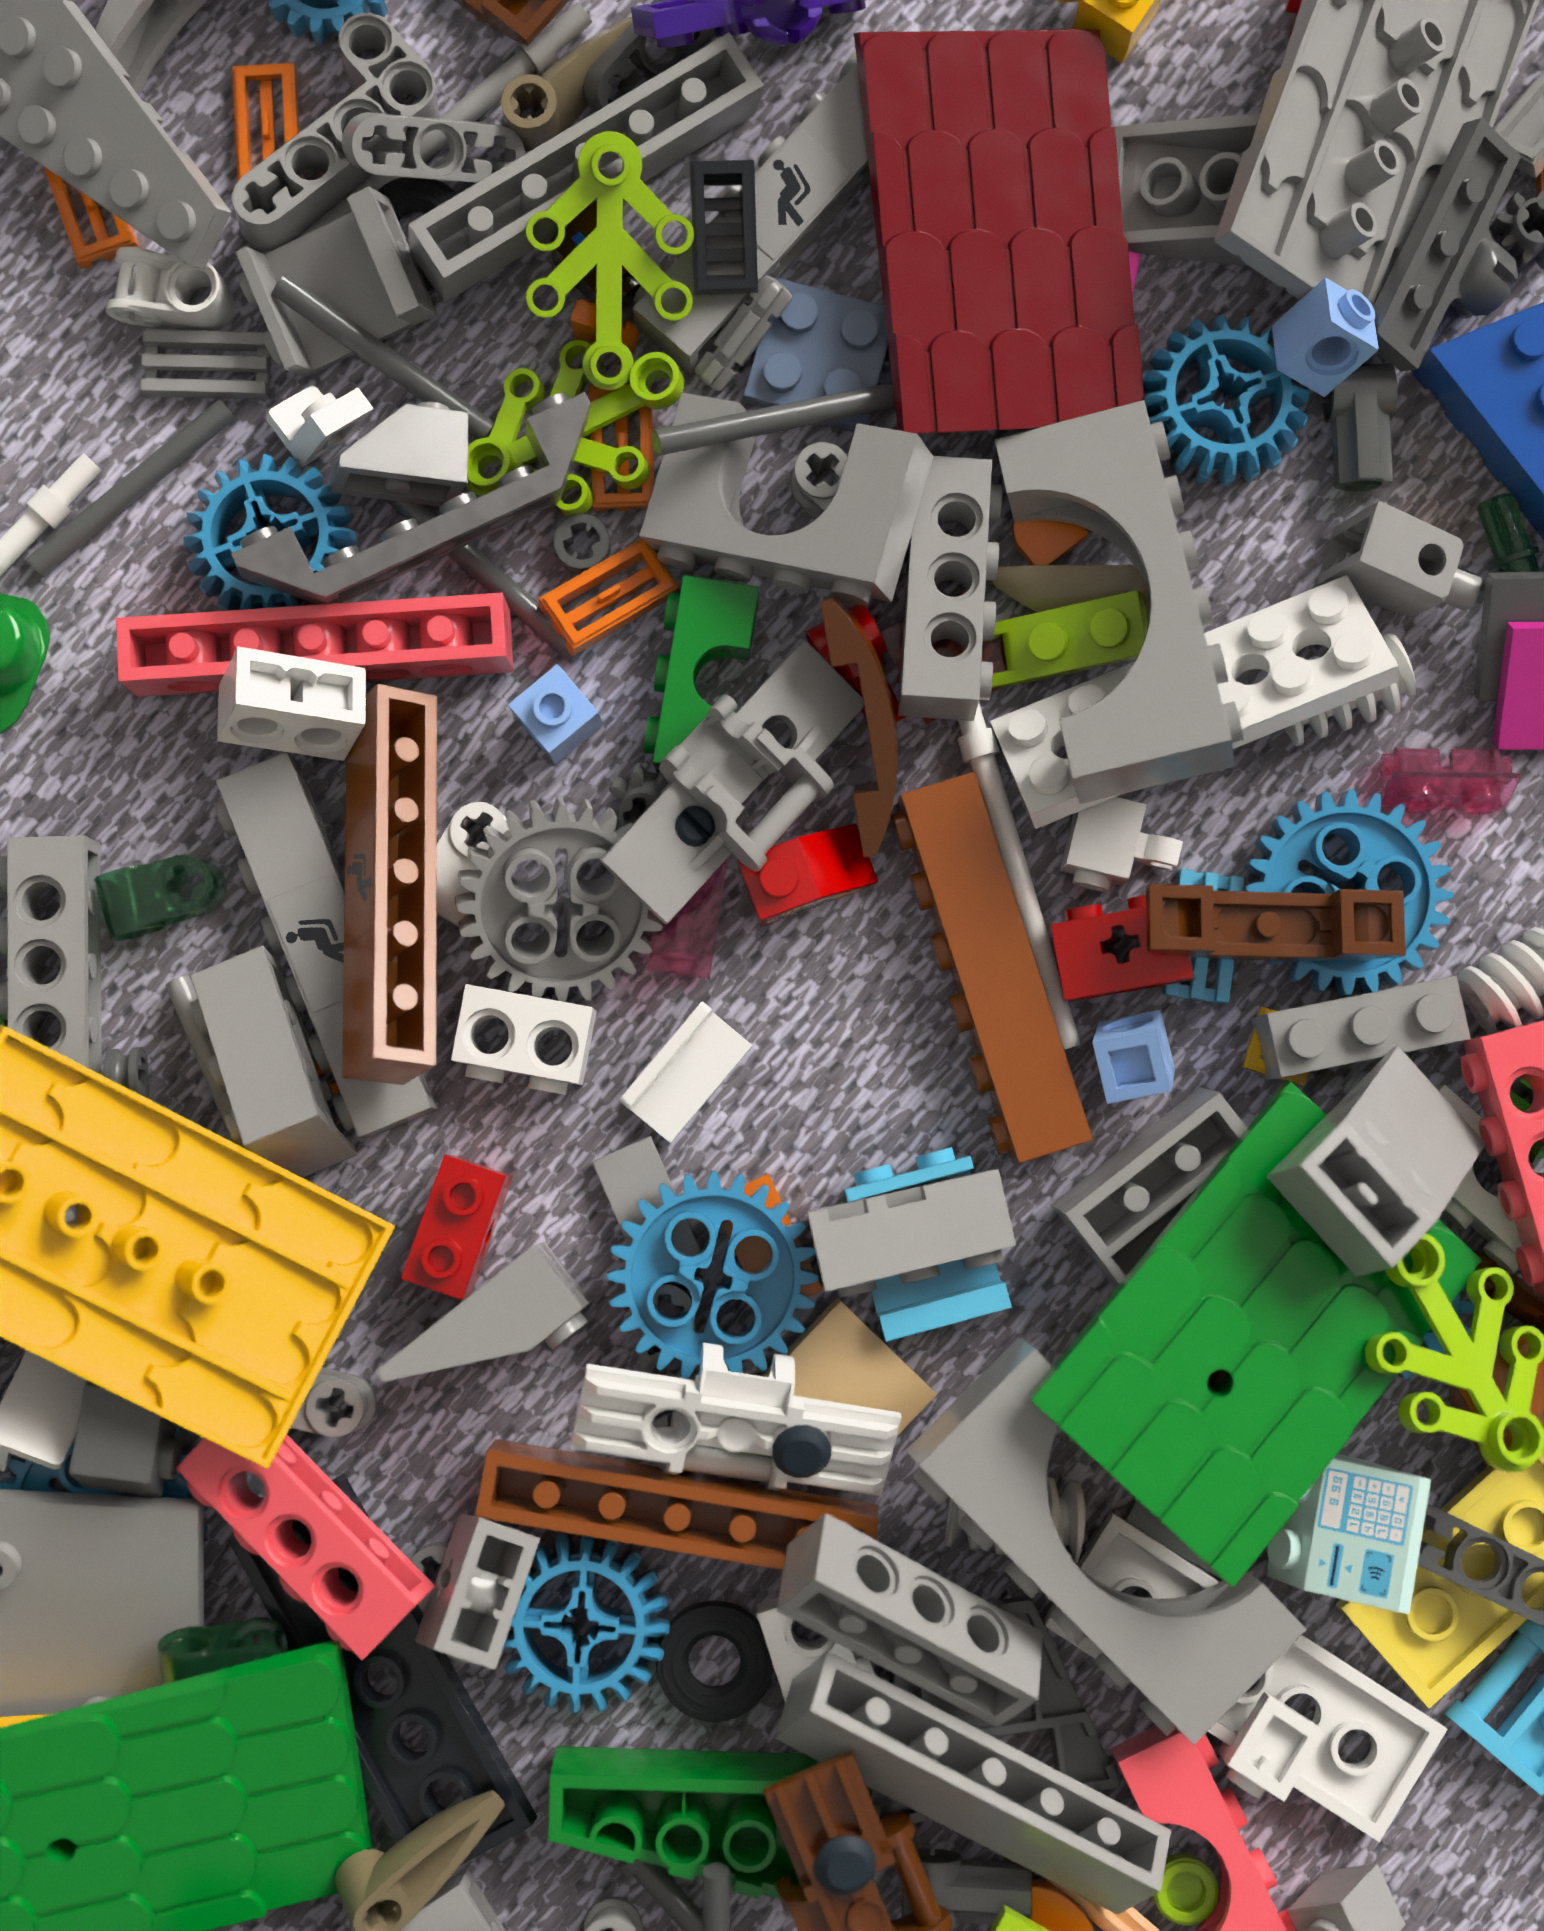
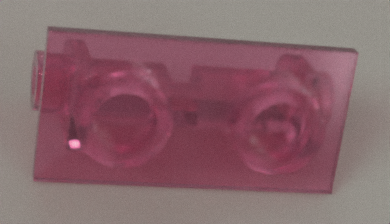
M1395 747L1393 753H1383L1380 759V776L1382 779H1388L1381 796V809H1392L1401 803L1405 805L1404 812L1408 814H1422L1431 810H1464L1471 815H1486L1495 811H1505L1521 779L1520 773H1512L1511 756H1501L1498 749H1452L1449 754L1450 769H1442L1439 749Z
M728 858L667 924L662 923L661 931L652 933L651 947L653 951L649 954L648 971L710 980Z

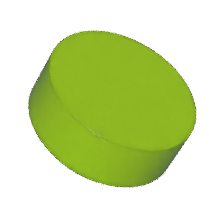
M1177 1853L1166 1857L1161 1890L1153 1895L1152 1898L1159 1911L1168 1920L1180 1925H1193L1205 1920L1213 1912L1218 1901L1219 1888L1215 1875L1202 1859L1188 1853Z

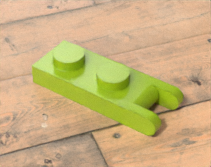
M1135 590L995 622L993 640L998 638L1003 640L1008 671L993 673L992 690L1136 660L1142 650L1149 627L1143 593Z

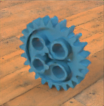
M1348 789L1342 793L1339 805L1336 807L1328 791L1322 792L1316 796L1315 813L1303 800L1297 802L1291 807L1296 824L1279 815L1270 822L1279 839L1262 835L1255 841L1254 844L1267 857L1266 859H1251L1245 863L1244 868L1258 876L1259 882L1243 887L1242 891L1291 893L1294 888H1303L1310 893L1332 894L1340 890L1334 885L1338 886L1348 880L1355 884L1353 889L1380 890L1377 883L1380 869H1392L1400 875L1403 882L1406 955L1382 959L1291 961L1293 965L1288 981L1292 983L1297 982L1309 972L1313 974L1312 991L1318 994L1324 992L1333 979L1335 980L1339 997H1347L1352 994L1356 979L1365 994L1377 992L1379 986L1378 974L1390 986L1400 984L1403 980L1398 964L1400 963L1411 971L1421 969L1424 964L1415 949L1419 948L1426 951L1438 949L1440 943L1428 932L1429 927H1443L1450 923V919L1436 911L1435 907L1436 904L1454 898V893L1446 889L1436 888L1435 880L1449 873L1451 869L1450 866L1431 865L1429 857L1436 853L1442 845L1439 841L1424 845L1420 844L1417 838L1426 825L1423 820L1407 828L1400 823L1404 815L1405 805L1400 803L1386 814L1381 813V794L1378 793L1370 796L1362 807H1358L1355 790ZM1326 835L1338 836L1346 842L1349 849V857L1345 865L1338 866L1326 859L1322 851V842ZM1300 861L1306 862L1316 874L1330 883L1304 874L1298 869V863ZM1268 961V964L1272 967L1284 961Z
M711 1170L706 1188L701 1189L697 1188L694 1179L689 1173L684 1174V1193L677 1196L665 1183L660 1184L659 1190L663 1204L656 1208L650 1202L640 1199L637 1204L641 1213L646 1218L642 1225L629 1220H623L621 1224L624 1231L633 1238L631 1245L613 1244L610 1252L626 1261L625 1267L607 1272L608 1280L625 1284V1291L618 1293L610 1299L611 1307H630L632 1312L620 1324L621 1332L631 1331L640 1327L643 1335L640 1337L635 1351L640 1354L656 1345L661 1349L658 1355L657 1368L659 1370L664 1369L675 1357L681 1360L682 1379H688L695 1366L700 1365L702 1343L723 1346V1360L725 1365H728L730 1372L742 1373V1361L748 1358L760 1370L764 1371L767 1369L762 1350L770 1346L777 1352L785 1355L788 1349L783 1338L780 1336L783 1330L787 1329L797 1333H803L805 1330L801 1322L793 1315L795 1308L811 1309L815 1306V1302L811 1298L800 1293L801 1285L811 1284L819 1279L817 1273L801 1269L800 1262L816 1254L815 1248L805 1245L795 1246L793 1242L806 1228L805 1224L801 1221L784 1226L781 1220L787 1213L790 1204L784 1200L770 1209L765 1206L769 1187L765 1184L758 1187L751 1196L744 1194L745 1181L742 1174H737L729 1189L721 1188L716 1170ZM687 1218H695L702 1221L709 1231V1240L706 1246L701 1251L693 1254L679 1251L673 1245L671 1239L674 1226ZM724 1220H730L733 1223V1228L724 1253L722 1270L724 1274L731 1276L728 1285L717 1284L712 1296L705 1328L702 1332H695L692 1325L701 1300L703 1281L701 1278L694 1276L697 1267L702 1269L709 1267L720 1225ZM748 1236H759L765 1239L771 1248V1256L768 1263L757 1271L742 1269L734 1259V1251L737 1244ZM670 1281L685 1285L692 1296L688 1310L677 1316H667L661 1313L656 1308L653 1300L656 1290L662 1284ZM732 1299H740L747 1302L754 1312L750 1326L739 1333H729L723 1330L716 1320L720 1306Z

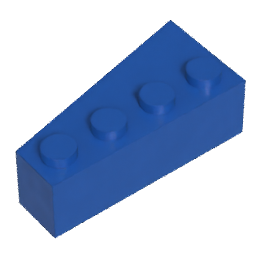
M1544 302L1430 348L1426 352L1419 368L1411 372L1424 389L1429 388L1445 408V416L1459 433L1463 431L1484 458L1485 462L1483 464L1497 482L1501 480L1521 505L1519 508L1521 513L1544 541Z

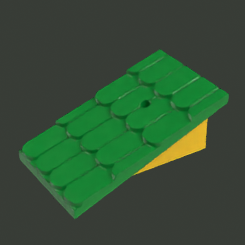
M1289 1080L1283 1083L1029 1395L1030 1400L1105 1468L1110 1475L1151 1513L1159 1518L1165 1526L1232 1588H1234L1300 1506L1298 1504L1300 1499L1350 1439L1355 1426L1397 1376L1398 1373H1377L1368 1365L1365 1357V1348L1369 1339L1377 1334L1397 1332L1404 1335L1410 1344L1420 1347L1424 1342L1423 1337L1431 1329L1409 1288L1395 1284L1385 1270L1355 1276L1266 1177L1326 1116L1316 1104ZM1438 1219L1426 1234L1434 1237L1443 1249L1445 1267L1437 1281L1451 1304L1465 1287L1468 1277L1475 1271V1268L1482 1259ZM1407 1252L1402 1260L1406 1271L1410 1273L1413 1268V1259ZM1387 1341L1384 1344L1382 1354L1384 1360L1391 1365L1395 1360V1349Z
M332 1640L53 1714L0 1717V1931H208L265 1917L267 1910L338 1894L334 1879L343 1861L354 1853L373 1849L340 1641Z

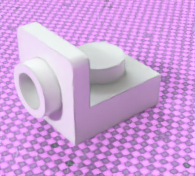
M310 386L271 408L266 415V420L292 456L298 460L302 468L347 441L373 410V407L359 388L336 400L332 393L323 396L317 387Z
M1264 1691L1232 1745L1229 1746L1223 1742L1217 1752L1225 1763L1231 1767L1226 1777L1234 1784L1258 1799L1267 1790L1285 1802L1326 1732L1320 1726Z

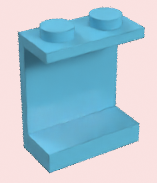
M950 1147L915 1157L918 1169L893 1176L891 1165L887 1164L854 1173L856 1186L843 1189L846 1202L971 1174L970 1169L974 1168L971 1156L955 1159L953 1148ZM960 1259L939 1264L940 1275L928 1279L902 1283L901 1274L875 1280L877 1289L871 1291L884 1340L887 1342L1012 1308L1006 1284L1000 1280L996 1263L966 1269L964 1260Z

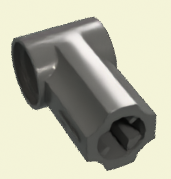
M1391 363L1362 364L1325 397L1322 396V400H1329V403H1323V416L1325 421L1332 425L1335 489L1345 490L1346 492L1386 488L1393 482L1390 420L1394 416L1397 402L1395 368Z
M916 1848L938 1905L944 1906L950 1914L952 1920L950 1930L958 1928L960 1923L992 1925L1003 1904L1023 1916L1031 1918L1032 1871L1028 1868L1012 1862L963 1860L961 1854L946 1849H935V1856L930 1855V1849ZM903 1888L901 1917L912 1913Z

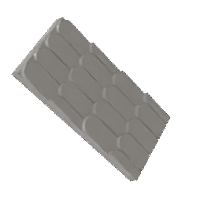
M1302 0L1281 68L1272 76L1251 145L1242 153L1214 242L1232 255H1239L1241 261L1279 287L1284 286L1286 288L1285 291L1298 300H1301L1326 277L1347 291L1353 289L1360 292L1374 307L1463 123L1482 118L1493 128L1540 0Z

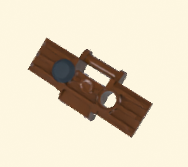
M851 1750L763 1789L801 1883V1886H794L790 1877H783L775 1885L782 1906L794 1920L798 1931H950L952 1927L950 1914L944 1906L938 1905L912 1840L915 1834V1827L911 1817L905 1813H896L881 1819L878 1818ZM892 1864L912 1910L911 1914L895 1920L889 1918L873 1879L874 1872Z

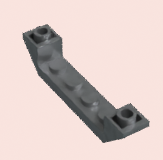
M563 392L550 396L533 407L534 415L527 418L526 436L542 469L534 472L531 465L517 468L505 474L497 481L500 488L479 498H476L474 492L458 495L440 506L439 510L442 515L418 525L416 519H408L397 523L381 534L383 542L361 552L357 546L343 548L326 557L322 561L324 569L313 573L291 526L279 532L275 526H269L247 535L240 541L242 549L231 553L232 558L243 579L317 605L343 603L559 503L588 421L591 403L585 392L570 399L567 393Z

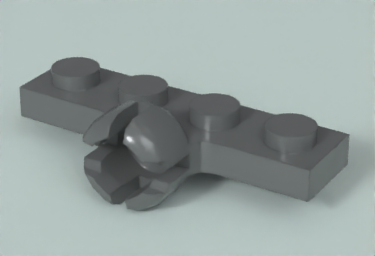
M1482 118L1463 123L1373 307L1379 348L1377 352L1400 372L1419 368L1448 306L1466 319L1471 318L1472 315H1488L1508 298L1511 290L1494 273V268L1511 284L1515 283L1518 278L1515 259L1492 239L1489 226L1521 155Z

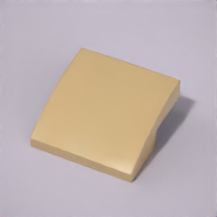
M838 1297L798 1337L785 1354V1356L794 1357L795 1361L793 1396L900 1412L901 1422L897 1436L937 1395L921 1377ZM771 1367L761 1377L769 1378Z

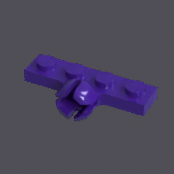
M665 0L631 7L634 34L656 39L657 47L659 48L678 47L694 43V32L715 28L716 36H723L728 32L731 36L751 32L755 38L767 44L785 46L788 42L798 44L804 41L814 31L822 14L821 7L829 6V13L840 14L863 10L866 8L865 0Z

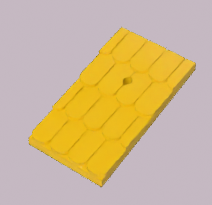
M0 1025V1337L269 1469L395 1225L4 1025ZM74 1204L76 1207V1217L74 1220L65 1223V1212L69 1206Z

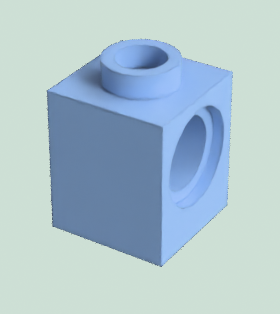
M1326 277L1321 280L1272 325L1277 370L1323 397L1329 394L1379 350L1374 321L1375 311L1369 300L1360 292L1353 289L1347 291Z
M558 664L508 704L517 721L555 765L603 726L599 712Z
M1161 1010L1098 1022L1092 1043L1107 1104L1172 1091L1175 1067Z

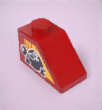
M856 823L800 836L775 845L765 854L767 862L758 872L749 869L737 860L738 870L760 927L771 925L878 883L870 858L863 857L860 833Z

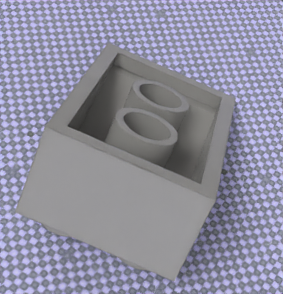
M1261 113L1112 126L1115 127L1124 237L1128 242V251L1239 266L1247 265L1240 260L1239 255H1232L1216 244L1214 240L1242 153L1251 145Z
M545 1242L531 1246L375 1372L383 1382L530 1351L543 1341L553 1350L588 1322L580 1311L592 1301Z

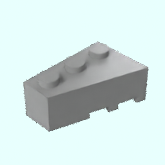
M262 945L192 974L191 978L198 999L190 1002V1008L200 1032L205 1037L210 1036L215 1054L209 1056L207 1062L218 1089L222 1093L227 1092L233 1111L225 1114V1121L233 1142L303 1178L357 1155L351 1137H345L334 1126L327 1102L332 1100V1095L334 1094L328 1080L322 1082L319 1080L308 1047L309 1031L302 1014L297 1011L290 998L285 984V977L287 976L284 969Z
M1200 1087L1052 1203L1051 1207L1114 1289H1116L1247 1128L1220 1092Z
M990 1169L851 1202L807 1210L824 1290L827 1292L838 1289L839 1297L876 1290L875 1280L901 1274L902 1283L939 1276V1264L960 1259L964 1260L966 1269L1004 1261L1001 1249L1016 1246L999 1169Z

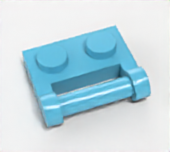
M1527 1619L1516 1629L1518 1634L1461 1703L1458 1699H1455L1444 1714L1542 1796L1544 1794V1673L1497 1731L1483 1721L1537 1653L1541 1651L1544 1654V1627Z

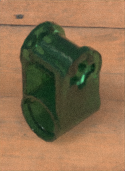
M186 854L175 855L149 864L113 870L94 878L111 942L144 936L145 932L146 935L165 929L168 925L206 915L221 905L227 892L226 878L219 867L212 862ZM189 874L201 877L202 884L192 889L193 897L181 894L180 886L189 883Z
M253 1617L248 1620L207 1627L191 1626L174 1630L161 1638L157 1645L162 1685L248 1663L256 1659L286 1653L288 1638L285 1630L277 1621L267 1617ZM255 1634L260 1635L261 1645H254L253 1636Z

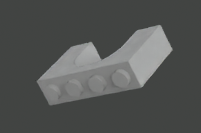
M682 392L672 426L746 412V410L739 402ZM857 423L840 483L833 500L826 510L812 523L795 532L783 535H763L752 532L745 528L741 518L739 506L740 491L756 436L663 455L639 535L658 552L657 560L663 564L681 570H693L695 563L715 567L714 571L719 575L741 582H750L752 574L773 578L772 583L774 585L801 594L809 593L811 586L832 590L831 595L833 597L836 596L841 601L860 606L868 605L870 598L892 602L934 458L918 434Z

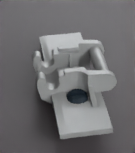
M805 640L799 643L740 709L734 712L737 703L729 695H722L714 703L698 726L661 761L658 769L668 782L666 787L660 792L661 794L599 860L663 924H667L731 853L746 867L758 872L767 862L765 856L767 851L817 796L826 797L834 788L831 778L815 760L864 707V700ZM777 718L787 724L792 736L788 749L778 744L774 736L766 728H762L765 720ZM780 771L790 782L797 780L748 835L736 824V818L744 809L741 804L769 774Z

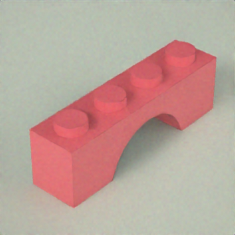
M1155 1726L1110 1748L1137 1808L1143 1816L1157 1823H1169L1187 1827L1202 1835L1214 1846L1220 1867L1218 1901L1213 1912L1198 1925L1196 1931H1296L1287 1911L1289 1908L1278 1913L1267 1891L1278 1884L1261 1849L1258 1847L1249 1852L1238 1829L1248 1825V1821L1235 1794L1230 1787L1219 1791L1209 1768L1219 1764V1761L1206 1734L1194 1745L1177 1727L1166 1736Z

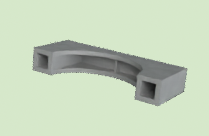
M1142 400L994 439L1014 522L1058 521L1086 528L1104 537L1121 550L1134 564L1142 576L1151 597V614L1147 636L1139 656L1125 678L1114 690L1091 707L1074 715L1059 719L1079 804L1235 767L1232 743L1244 740L1235 701L1222 704L1217 684L1228 682L1226 665L1220 643L1207 646L1203 627L1213 625V617L1205 586L1192 588L1188 571L1198 569L1199 564L1191 531L1178 533L1174 516L1183 514L1185 511L1177 476L1164 478L1160 461L1171 459L1163 422L1150 424L1145 401Z
M1018 1337L906 1450L920 1466L912 1477L939 1505L950 1497L966 1513L957 1523L985 1552L996 1543L1006 1553L1011 1561L1003 1570L1030 1598H1033L1042 1590L1057 1605L1049 1614L1050 1618L1077 1645L1087 1636L1102 1651L1094 1659V1662L1122 1691L1131 1681L1147 1697L1139 1705V1708L1166 1736L1177 1727L1195 1745L1307 1629L1248 1571H1246L1234 1588L1225 1580H1222L1204 1591L1188 1596L1153 1599L1133 1596L1109 1588L1094 1580L1075 1565L1057 1534L1048 1503L1047 1468L1050 1451L1059 1426L1030 1400L1029 1396L1052 1366L1035 1348Z

